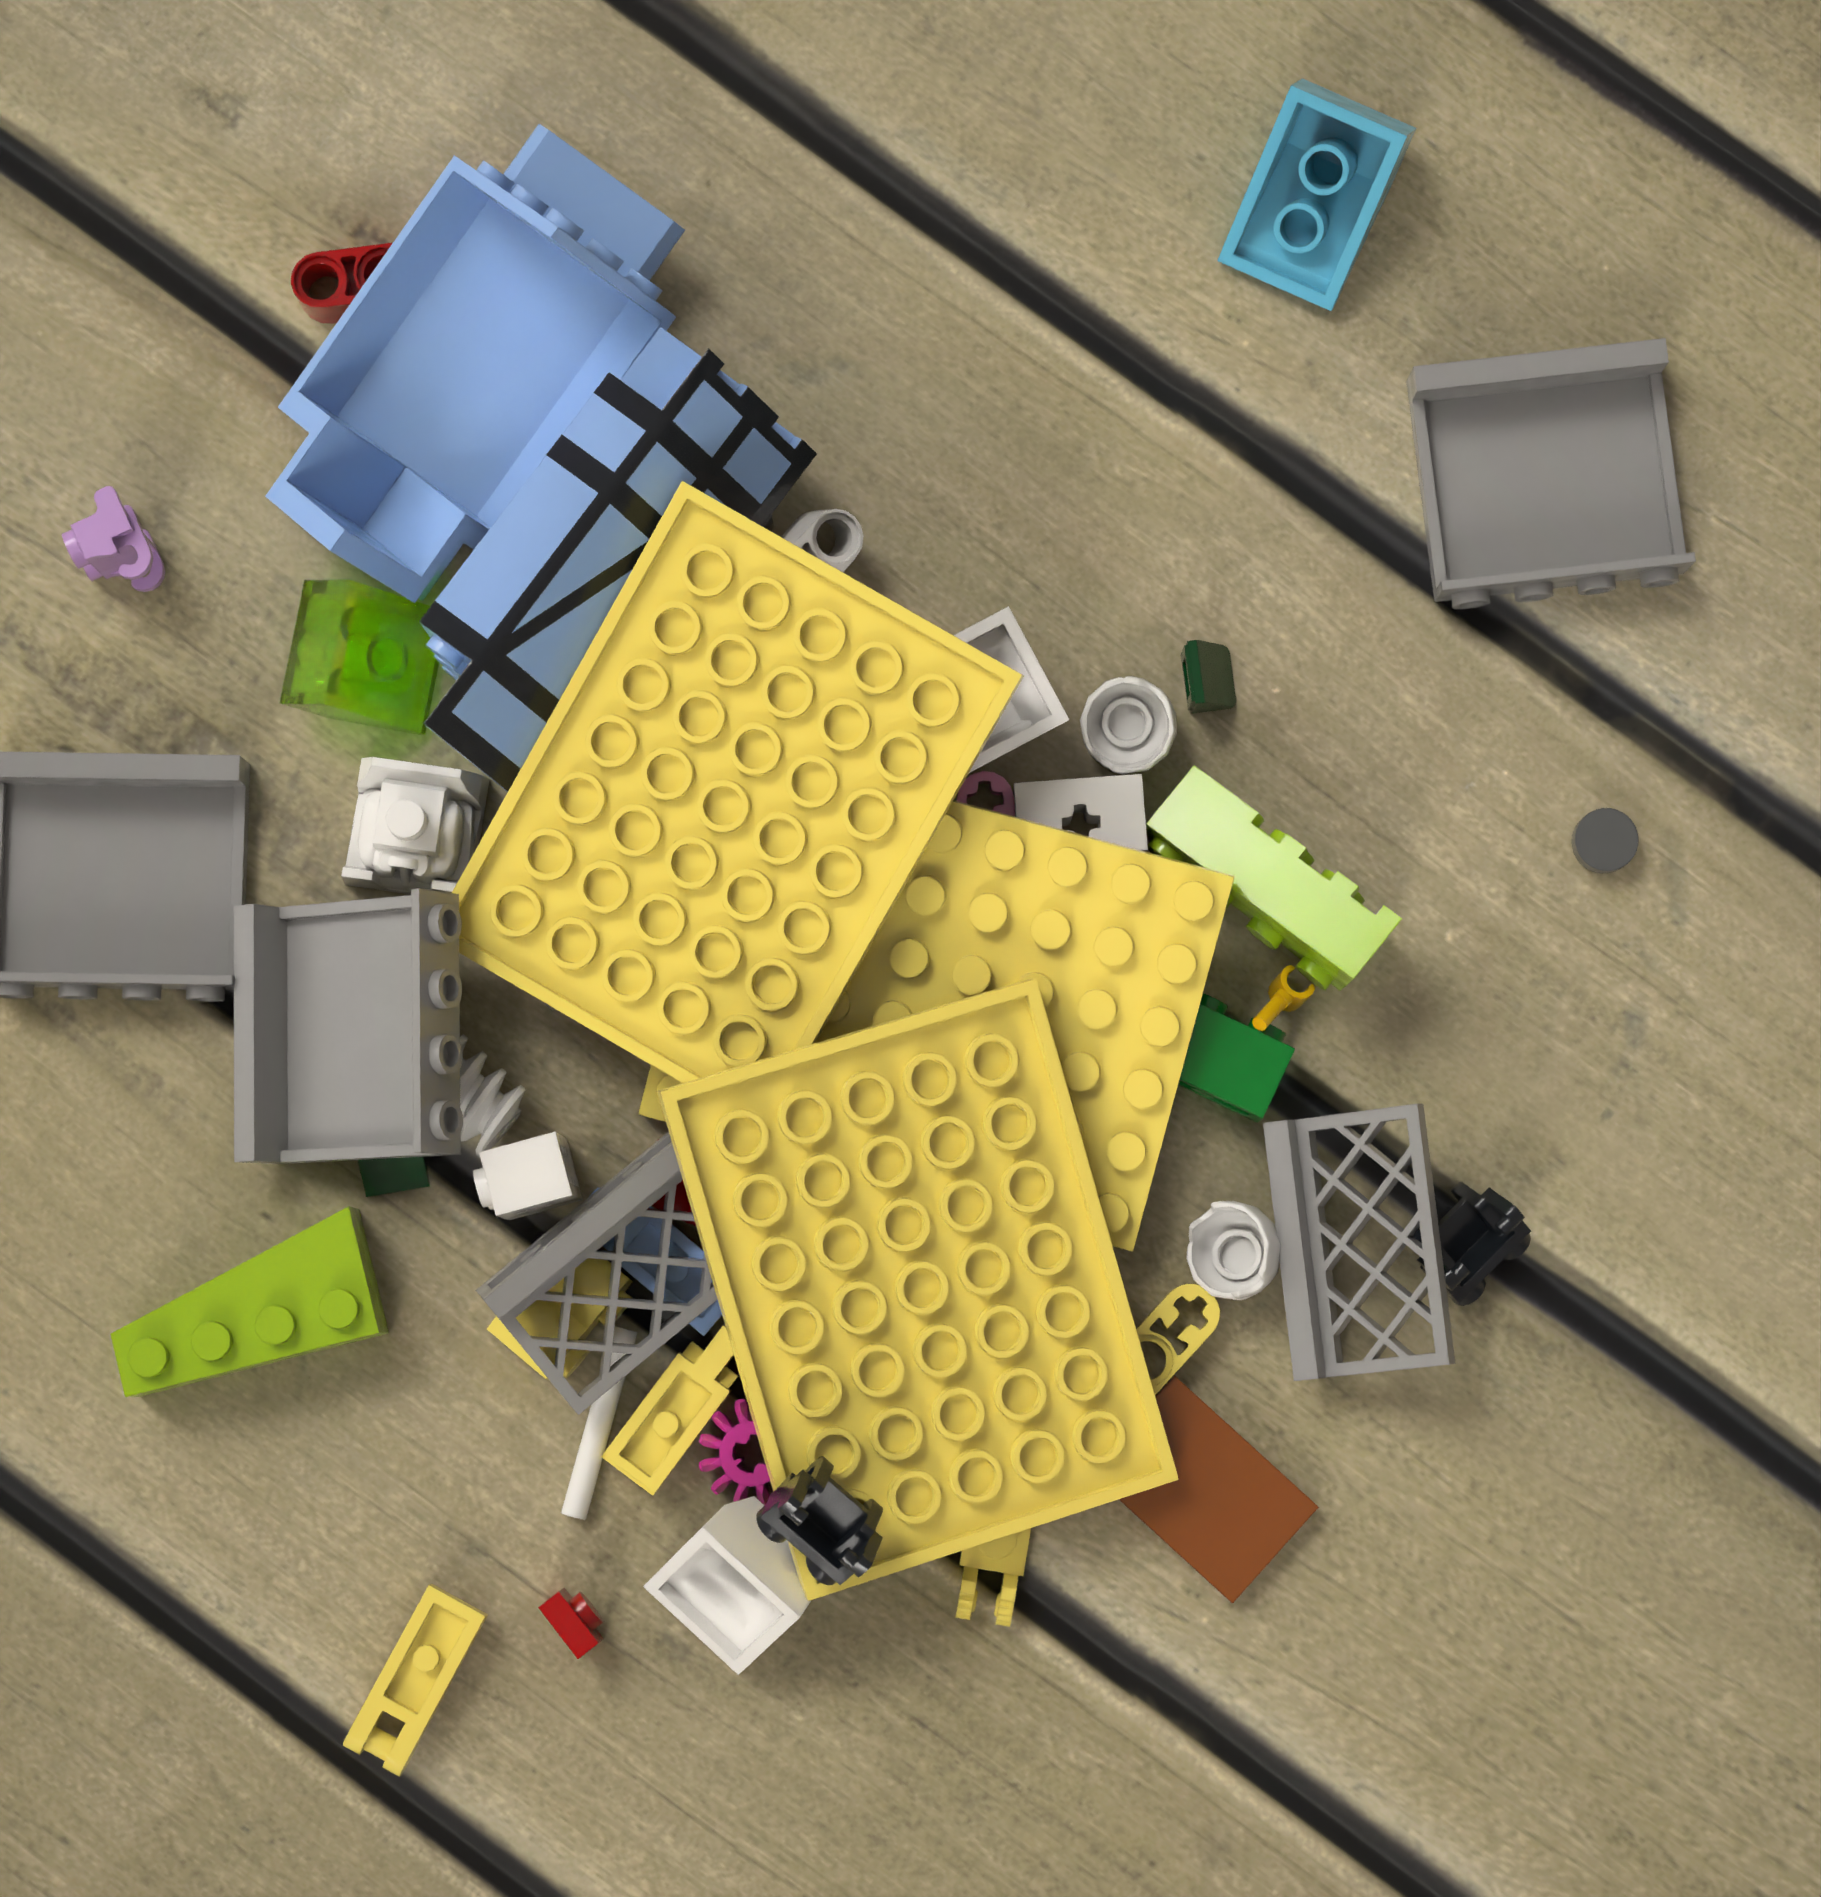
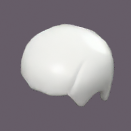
M1134 676L1118 677L1104 682L1088 696L1080 718L1083 741L1088 753L1102 766L1118 774L1150 770L1169 754L1177 735L1176 713L1169 698L1160 688L1143 678Z
M1237 1201L1211 1203V1208L1190 1224V1242L1187 1246L1186 1259L1193 1280L1211 1296L1233 1300L1248 1299L1261 1292L1276 1276L1280 1263L1281 1245L1276 1234L1275 1224L1257 1207Z

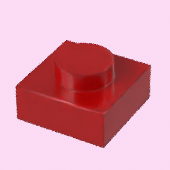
M563 1588L538 1607L577 1659L581 1658L604 1639L596 1629L604 1621L582 1592L572 1597Z

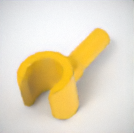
M1286 966L1271 982L1268 990L1270 1001L1252 1020L1255 1029L1264 1031L1282 1011L1291 1012L1297 1010L1314 993L1315 986L1312 983L1301 993L1295 992L1289 987L1287 976L1295 969L1294 966Z

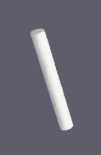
M615 1326L613 1343L635 1344L638 1332ZM612 1352L610 1367L626 1353ZM625 1377L590 1406L561 1511L564 1515L583 1520L587 1518L603 1460L601 1456L606 1449Z

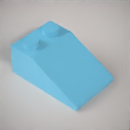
M1303 78L1292 84L1217 261L1332 311L1393 184L1416 128Z

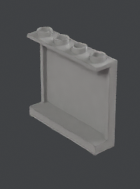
M1666 338L1413 367L1406 385L1434 602L1452 600V608L1469 609L1490 604V596L1514 593L1515 601L1531 602L1552 597L1553 589L1577 586L1578 594L1593 595L1615 590L1617 581L1640 579L1641 587L1643 588L1663 587L1679 582L1678 575L1684 574L1696 562L1695 552L1686 553L1662 379V371L1669 363Z
M0 752V998H33L34 987L58 988V998L97 999L98 988L122 989V999L161 1000V989L186 990V1000L225 1001V990H234V905L246 904L250 764L240 755Z
M417 888L411 889V895L287 907L260 904L234 905V1162L289 1164L461 1155L463 1114L460 1108V1066L462 1064L463 1052L460 1044L462 983L459 977V936L462 921L459 913V894Z

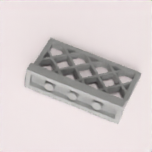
M1410 1104L1298 1120L1263 1123L1275 1228L1281 1245L1279 1261L1294 1381L1456 1364L1424 1105ZM1407 1119L1410 1146L1397 1164H1395L1374 1147L1371 1142L1386 1122ZM1370 1124L1362 1136L1350 1127ZM1337 1129L1355 1144L1335 1172L1318 1158L1315 1131ZM1364 1152L1389 1172V1175L1370 1200L1344 1180ZM1411 1163L1414 1178L1405 1172ZM1320 1174L1328 1180L1323 1189ZM1398 1181L1415 1193L1418 1211L1405 1229L1379 1209V1206ZM1337 1188L1363 1209L1343 1236L1326 1223L1324 1206ZM1371 1217L1397 1237L1378 1265L1352 1244ZM1419 1228L1422 1243L1413 1237ZM1328 1239L1336 1245L1331 1253ZM1406 1245L1423 1258L1426 1276L1413 1294L1387 1273ZM1345 1253L1370 1273V1276L1352 1300H1349L1337 1290L1333 1283L1332 1270ZM1379 1282L1405 1302L1386 1330L1360 1309ZM1427 1293L1430 1308L1421 1302ZM1336 1304L1344 1309L1339 1317L1337 1316ZM1414 1310L1432 1325L1435 1353L1415 1355L1395 1338ZM1354 1318L1376 1336L1378 1341L1363 1360L1343 1362L1340 1334L1351 1319ZM1387 1346L1398 1355V1357L1379 1358Z
M669 1132L476 1290L578 1415L718 1300L713 1282L711 1283V1275L705 1254L703 1259L668 1256L672 1219L695 1221L692 1212L674 1210L676 1185L683 1179ZM665 1195L663 1209L649 1208ZM638 1216L662 1218L658 1255L623 1252L626 1226ZM614 1237L613 1251L598 1250ZM587 1258L612 1260L608 1296L572 1293L575 1268ZM622 1261L657 1264L653 1300L618 1297ZM667 1265L702 1268L700 1291L688 1303L663 1301ZM564 1278L563 1293L548 1291ZM536 1300L561 1302L558 1338L530 1336L517 1321L516 1317ZM571 1303L607 1306L603 1342L567 1339ZM617 1307L652 1310L649 1335L637 1345L613 1343ZM662 1311L676 1312L661 1324ZM540 1347L556 1348L555 1365ZM566 1349L601 1351L599 1376L577 1394L563 1377ZM612 1352L626 1353L610 1367Z

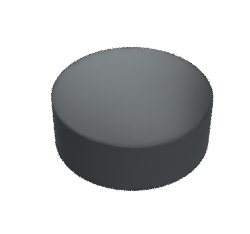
M1612 808L1596 809L1584 816L1575 826L1571 839L1572 850L1578 862L1586 869L1601 874L1615 872L1627 865L1636 854L1639 843L1638 832L1633 821L1623 812Z

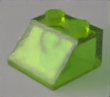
M350 579L304 580L280 704L330 719L425 735L427 727L424 722L429 717L439 662L433 657L435 654L426 647L430 637L419 622L430 606L417 601L414 603L405 597Z

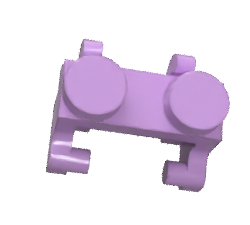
M106 486L99 489L94 494V500L97 505L95 514L71 524L72 529L62 533V538L70 557L78 569L84 568L91 581L102 576L106 579L122 576L125 579H130L131 585L137 591L148 592L156 589L164 580L165 567L152 536L147 530L142 529L133 508L129 505L123 506L117 491L113 487Z

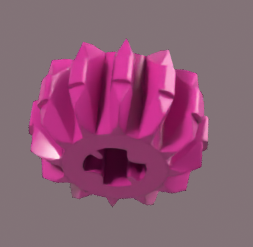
M739 1399L734 1403L739 1424L734 1425L727 1415L721 1411H717L712 1415L715 1425L726 1434L723 1439L712 1434H701L699 1443L708 1448L719 1449V1457L706 1458L700 1461L699 1468L702 1472H709L722 1466L726 1474L717 1479L711 1486V1490L716 1495L726 1490L729 1484L734 1481L739 1485L733 1502L748 1498L749 1487L756 1486L757 1499L763 1505H766L771 1493L767 1485L770 1478L765 1462H759L754 1471H749L740 1465L745 1458L737 1459L735 1455L738 1443L746 1444L751 1440L753 1434L757 1435L753 1420L750 1419L749 1406L745 1399Z

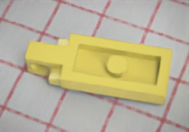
M725 1325L720 1328L705 1350L692 1341L683 1353L679 1352L601 1456L652 1496L656 1494L710 1421L712 1415L722 1405L732 1391L729 1388L738 1378L737 1374L726 1367L734 1357Z

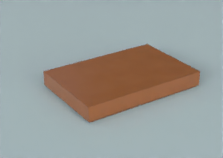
M1173 1375L1155 1397L1179 1480L1118 1500L1233 1604L1319 1507Z

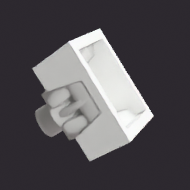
M1009 606L954 635L1024 675L970 772L1069 720Z
M377 757L361 758L357 783L358 799L346 866L343 867L341 875L345 885L411 894V889L417 888L452 893L480 843L490 779L462 769Z
M755 1496L724 1505L643 1586L738 1675L794 1624L811 1602V1600L808 1601L803 1592L788 1541L786 1540L783 1543L773 1542L758 1527L756 1514L765 1505Z

